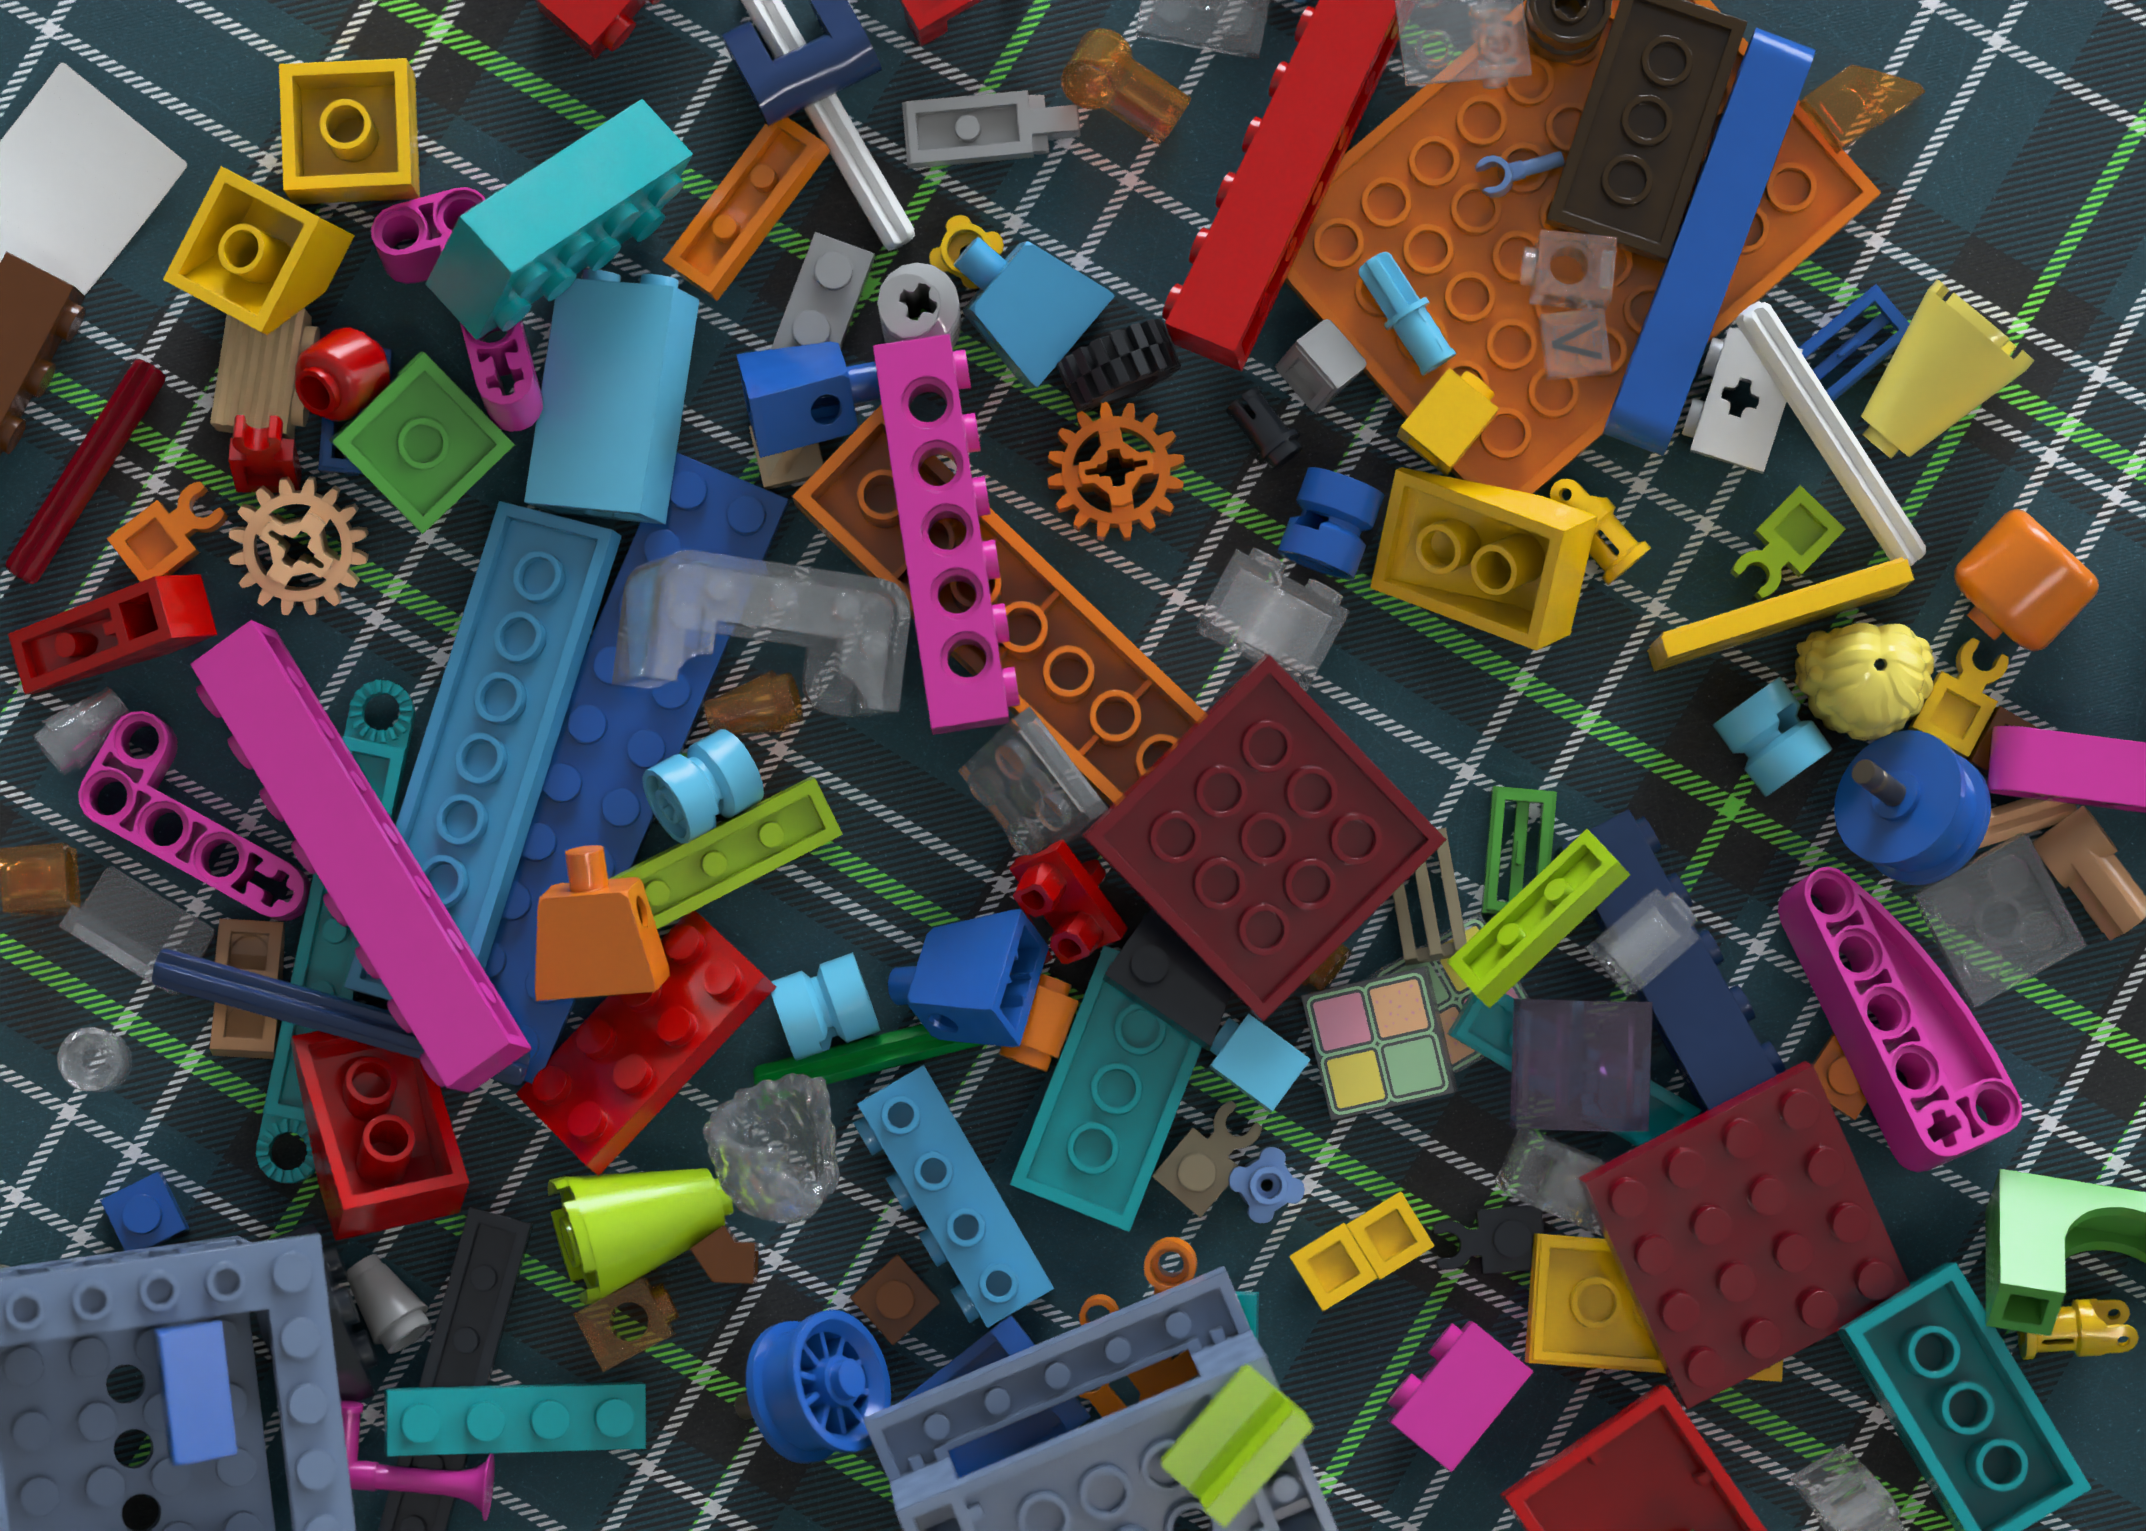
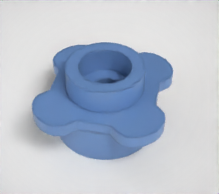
M1275 1147L1262 1149L1259 1159L1249 1162L1244 1167H1235L1229 1175L1230 1188L1235 1192H1239L1243 1201L1248 1204L1247 1213L1249 1218L1257 1223L1270 1222L1276 1210L1287 1203L1296 1204L1300 1202L1305 1192L1303 1182L1300 1179L1293 1178L1285 1166L1286 1156L1284 1152ZM1264 1179H1270L1272 1182V1188L1269 1191H1263L1261 1188V1182Z

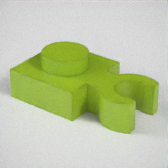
M1799 485L1754 531L1753 534L1766 547L1763 550H1752L1743 554L1734 563L1731 574L1736 578L1748 566L1756 565L1761 567L1766 573V583L1754 596L1759 601L1766 599L1778 588L1782 578L1781 569L1785 565L1800 577L1846 529Z

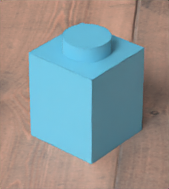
M1248 1013L1240 1025L1229 1017L1215 1036L1210 1051L1217 1057L1209 1068L1271 1113L1311 1059Z

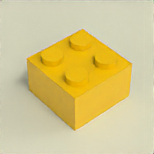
M407 58L279 64L283 190L292 203L317 204L420 198L415 73Z

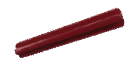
M137 359L132 363L7 559L5 568L10 573L29 584L38 582L165 383L166 376L157 367L142 359Z

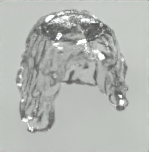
M791 1073L777 1081L770 1079L762 1080L756 1086L739 1089L735 1093L733 1100L725 1101L718 1106L716 1111H712L710 1115L711 1121L705 1123L703 1128L704 1138L709 1144L708 1155L715 1164V1174L718 1176L722 1190L730 1196L740 1211L763 1220L794 1224L811 1218L816 1214L823 1201L837 1188L840 1172L835 1152L836 1131L835 1126L830 1120V1094L824 1078L815 1077L811 1079L805 1074L796 1075Z

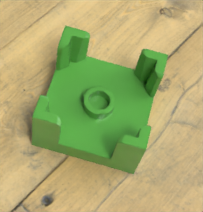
M420 351L398 372L399 376L355 419H350L329 441L369 479L420 533L424 534L515 444L425 352Z

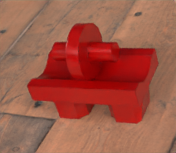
M1064 839L1053 843L1036 854L1030 856L1023 855L1016 858L1009 868L1019 882L1013 898L1025 914L1032 915L1035 918L1041 915L1045 917L1054 930L1050 937L1051 943L1049 947L1061 963L1069 964L1087 957L1095 949L1122 939L1128 927L1098 887L1106 875L1104 867L1098 860H1090L1081 864Z

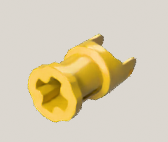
M1560 479L1551 487L1550 499L1598 516L1589 555L1603 569L1602 579L1607 585L1616 580L1651 549L1646 541L1637 542L1613 514L1616 507L1608 497L1590 496L1577 481L1571 479ZM1569 489L1572 492V496L1566 501L1563 499L1562 494L1564 490ZM1600 530L1619 550L1618 555L1599 536Z
M2096 1298L2075 1299L2071 1306L2061 1307L2051 1336L2017 1331L2018 1346L2022 1359H2033L2038 1352L2074 1351L2077 1357L2123 1353L2133 1349L2137 1345L2139 1337L2134 1327L2124 1324L2130 1315L2129 1307L2125 1302L2115 1299L2097 1300ZM2110 1310H2119V1313L2115 1316L2108 1315ZM2122 1336H2127V1337H2128V1340H2127L2126 1342H2124V1343H2119V1342H2118V1339H2119L2120 1337H2122Z

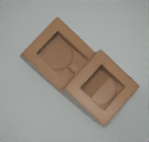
M219 918L215 962L283 981L284 922ZM214 1002L209 1049L213 1056L274 1059L279 1038L280 1020Z

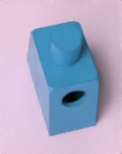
M977 237L962 252L953 265L980 288L964 307L963 313L1018 381L1027 389L1039 387L1057 363L1061 361L1115 296L1105 287L1028 241L1019 243L1004 259L980 237Z

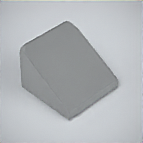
M1325 319L1299 338L1277 363L1275 368L1310 410L1317 414L1364 370L1367 363L1336 325L1329 319Z

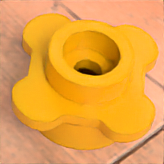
M957 215L947 221V232L942 239L941 246L931 251L929 257L930 264L943 272L948 271L961 278L966 288L978 289V286L953 266L961 255V249L968 247L975 238L980 237L994 251L1001 255L1004 248L1003 240L997 232L990 231L986 233L981 227L971 224L968 217Z

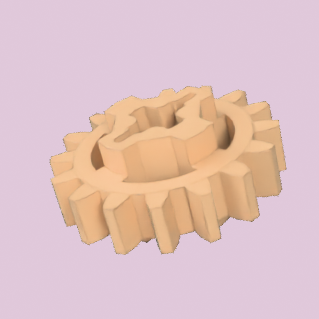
M289 476L283 477L279 483V494L276 496L263 485L255 492L261 507L257 509L251 505L243 504L237 511L248 522L247 527H235L229 532V538L243 543V549L229 557L230 564H246L248 572L241 579L239 585L242 588H246L257 583L262 588L257 602L261 606L268 603L273 596L280 598L283 615L291 613L296 601H303L307 613L314 615L318 611V598L324 596L329 603L336 606L342 600L337 585L341 583L355 588L360 580L349 569L350 565L366 564L369 554L355 549V542L366 538L368 529L366 527H351L349 522L358 511V506L351 504L341 509L336 505L335 502L340 493V488L337 486L328 490L324 496L316 493V477L309 476L302 490H295ZM291 504L311 506L305 516L285 519L278 513L276 515L272 513V511L282 506ZM330 519L336 526L341 539V557L328 546L325 527ZM302 531L311 537L307 547L315 555L312 557L304 553L298 560H295L287 554L291 544L283 537L285 534L288 537L295 538ZM257 535L270 548L273 565L268 572L263 567L258 556ZM313 573L319 578L323 577L326 579L309 587L287 585L293 576Z

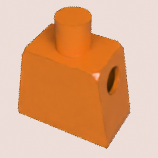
M588 845L565 851L569 882L551 885L539 897L535 969L536 1001L656 992L670 976V972L643 882L637 877L608 879L603 846Z

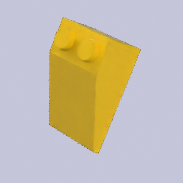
M1401 467L1395 471L1370 588L1537 651L1571 634L1598 516L1540 495Z

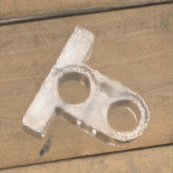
M1844 1443L1790 1477L1798 1494L1814 1512L1824 1531H1906L1898 1518L1901 1512L1890 1493Z

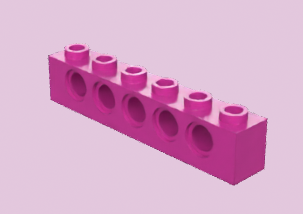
M950 334L873 345L932 733L935 735L1009 723L1007 707L1019 706L1020 701L1014 667L1001 669L998 643L1010 642L1005 604H991L988 580L1000 578L995 539L982 541L978 516L990 515L991 513L985 476L972 478L968 453L981 451L975 413L962 415L959 390L971 388L966 351H952ZM934 392L943 397L947 403V408L941 418L933 422H922L911 414V403L921 393ZM934 455H943L950 458L957 467L954 478L942 486H933L926 483L919 474L923 462ZM944 518H953L961 522L967 531L962 544L950 550L936 547L931 542L929 533L937 521ZM955 581L969 584L976 592L974 605L964 613L955 614L946 611L939 603V595L947 584ZM974 645L985 654L986 664L978 675L964 678L956 675L948 665L950 655L959 646Z

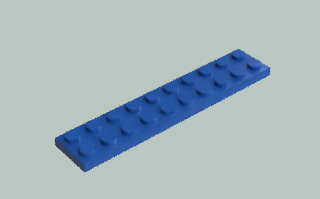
M676 453L666 524L640 522L587 645L485 968V973L532 1048L530 1050L529 1066L524 1079L529 1083H533L537 1073L546 1067L549 1058L554 1054L577 998L536 1001L535 969L539 897L551 885L569 882L565 851L588 845L603 846L608 879L635 865L655 818L643 789L642 776L647 769L672 755H682L790 503L789 499L679 453Z

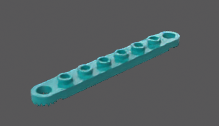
M375 680L363 684L364 686L354 693L355 695L349 704L350 708L342 739L390 818L394 821L416 711L411 696L400 685L389 680ZM378 695H390L397 700L400 706L398 722L387 730L371 728L365 719V708L368 702ZM315 873L312 878L290 983L356 1001L357 992L344 986L358 941L350 927H344L339 924L327 909L323 901V895L328 891L317 873ZM282 1021L275 1052L263 1109L264 1114L256 1143V1157L260 1169L269 1178L280 1183L294 1184L310 1178L316 1170L292 1052L291 1038L295 1035L318 1030ZM292 1132L304 1139L307 1145V1155L300 1167L293 1170H284L274 1162L272 1147L279 1136Z

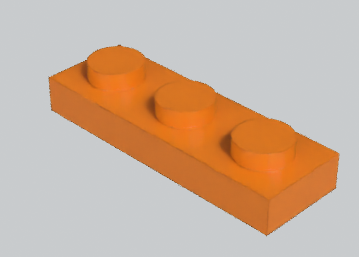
M788 117L770 126L765 124L662 261L669 269L718 301L831 150L824 141Z

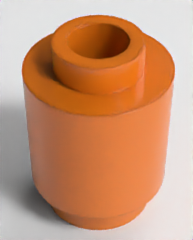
M1041 974L1020 1047L1002 1046L999 1055L1047 1072L1051 1059H1059L1079 1005V1001L1068 997L1072 985Z

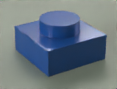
M157 1171L100 1200L124 1251L155 1247L190 1229L161 1171Z

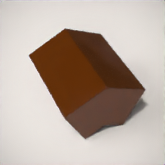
M723 1225L690 1248L712 1282L758 1283L759 1243L739 1242L728 1226Z

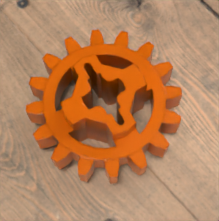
M1108 402L1101 403L1100 419L1094 421L1085 412H1078L1076 419L1080 430L1075 434L1070 430L1061 428L1058 432V438L1067 448L1065 452L1050 451L1048 456L1050 464L1062 468V473L1054 474L1047 478L1049 489H1064L1065 495L1056 503V509L1059 513L1069 511L1072 508L1078 512L1073 524V528L1077 531L1086 527L1089 522L1097 524V540L1100 541L1105 540L1110 528H1119L1123 541H1130L1132 525L1140 523L1142 528L1148 533L1155 530V522L1152 513L1157 510L1161 514L1170 516L1174 511V506L1165 497L1166 492L1180 493L1183 490L1184 482L1177 477L1170 476V471L1184 466V456L1179 454L1168 455L1167 449L1175 442L1176 435L1173 431L1159 436L1154 432L1158 422V415L1154 412L1147 416L1143 422L1135 420V405L1132 403L1126 405L1122 416H1113ZM1121 432L1132 434L1141 439L1149 446L1152 453L1150 451L1138 452L1123 442ZM1098 435L1099 448L1091 460L1079 462V465L1073 466L1075 458L1084 444ZM1119 458L1122 468L1132 467L1135 470L1125 474L1124 485L1113 486L1109 476L1100 477L1097 474L1106 471L1108 459ZM1159 478L1156 488L1148 500L1134 509L1133 495L1141 483L1152 482L1153 479ZM1079 491L1082 493L1094 492L1109 502L1110 512L1099 510L1090 505L1080 495Z

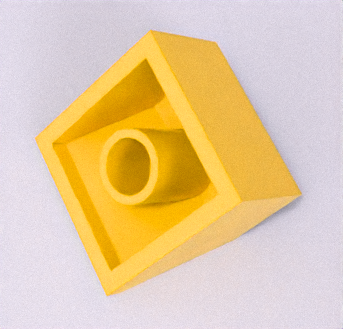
M221 166L163 280L268 335L327 291L355 235Z

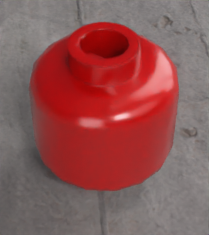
M351 327L338 328L303 351L298 356L295 365V388L299 400L313 414L334 422L347 421L355 417L385 390L390 383L389 364L383 348L366 333Z

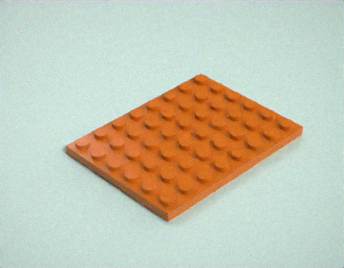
M1527 0L1522 2L1344 155L1285 279L1287 285L1320 322L1325 319L1332 321L1363 356L1367 363L1363 371L1405 419L1411 415L1449 368L1460 377L1465 371L1474 374L1494 392L1495 396L1490 401L1499 409L1494 419L1452 468L1451 472L1458 479L1535 494L1603 435L1606 421L1664 270V263L1545 224L1564 166L1514 181L1510 191L1499 198L1486 196L1482 189L1501 184L1505 177V171L1499 167H1491L1481 172H1476L1475 170L1476 164L1482 158L1492 155L1502 157L1507 163H1512L1561 151L1564 163L1566 162L1620 0H1612L1611 15L1595 48L1582 59L1569 63L1551 62L1537 55L1529 46L1522 30V16ZM1686 0L1719 11L1711 0ZM1743 37L1686 208L1749 43ZM1799 100L1707 344L1712 341L1713 337L1716 338L1730 326L1742 311L1759 301L1881 194L1878 188ZM1379 253H1390L1420 299L1427 297L1430 303L1425 308L1449 346L1457 353L1443 365L1424 376L1420 373V368L1395 330H1386L1384 327V323L1388 320L1359 276L1358 269L1367 260ZM1596 319L1598 320V326L1562 344L1602 353V360L1553 348L1552 341Z

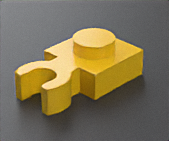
M1975 638L1965 642L1957 653L1956 668L1958 675L1956 678L1943 671L1936 675L1933 681V691L1928 698L1924 699L1920 713L1914 717L1908 728L1909 730L1926 732L1939 738L1955 754L1965 759L1971 754L1998 701L1982 692L1986 685L1995 682L2003 676L2009 663V657L2000 654L1994 660L1989 671H1981L1973 664L1972 656L1980 641Z

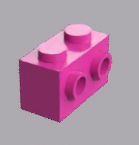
M1468 1321L1462 1329H1459L1453 1323L1450 1324L1428 1352L1436 1361L1425 1375L1418 1379L1411 1373L1387 1402L1395 1409L1387 1421L1450 1472L1455 1469L1534 1372L1473 1321Z

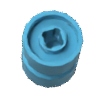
M1781 677L1775 679L1713 724V727L1733 754H1746L1748 761L1745 771L1764 797L1770 795L1833 749L1812 720L1800 721L1797 717L1801 704Z
M719 729L690 745L687 751V758L681 754H674L647 769L642 776L643 789L655 817L665 831L679 843H689L715 828L717 814L725 818H733L761 802L764 796L762 779L752 756L743 743L726 729Z
M853 952L821 963L815 977L810 978L803 971H799L771 981L776 986L771 995L796 1061L829 1050L832 1037L839 1036L848 1043L881 1031Z

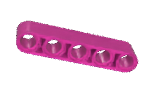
M1994 726L1992 728L1987 781L1989 793L2146 813V742L2029 727Z

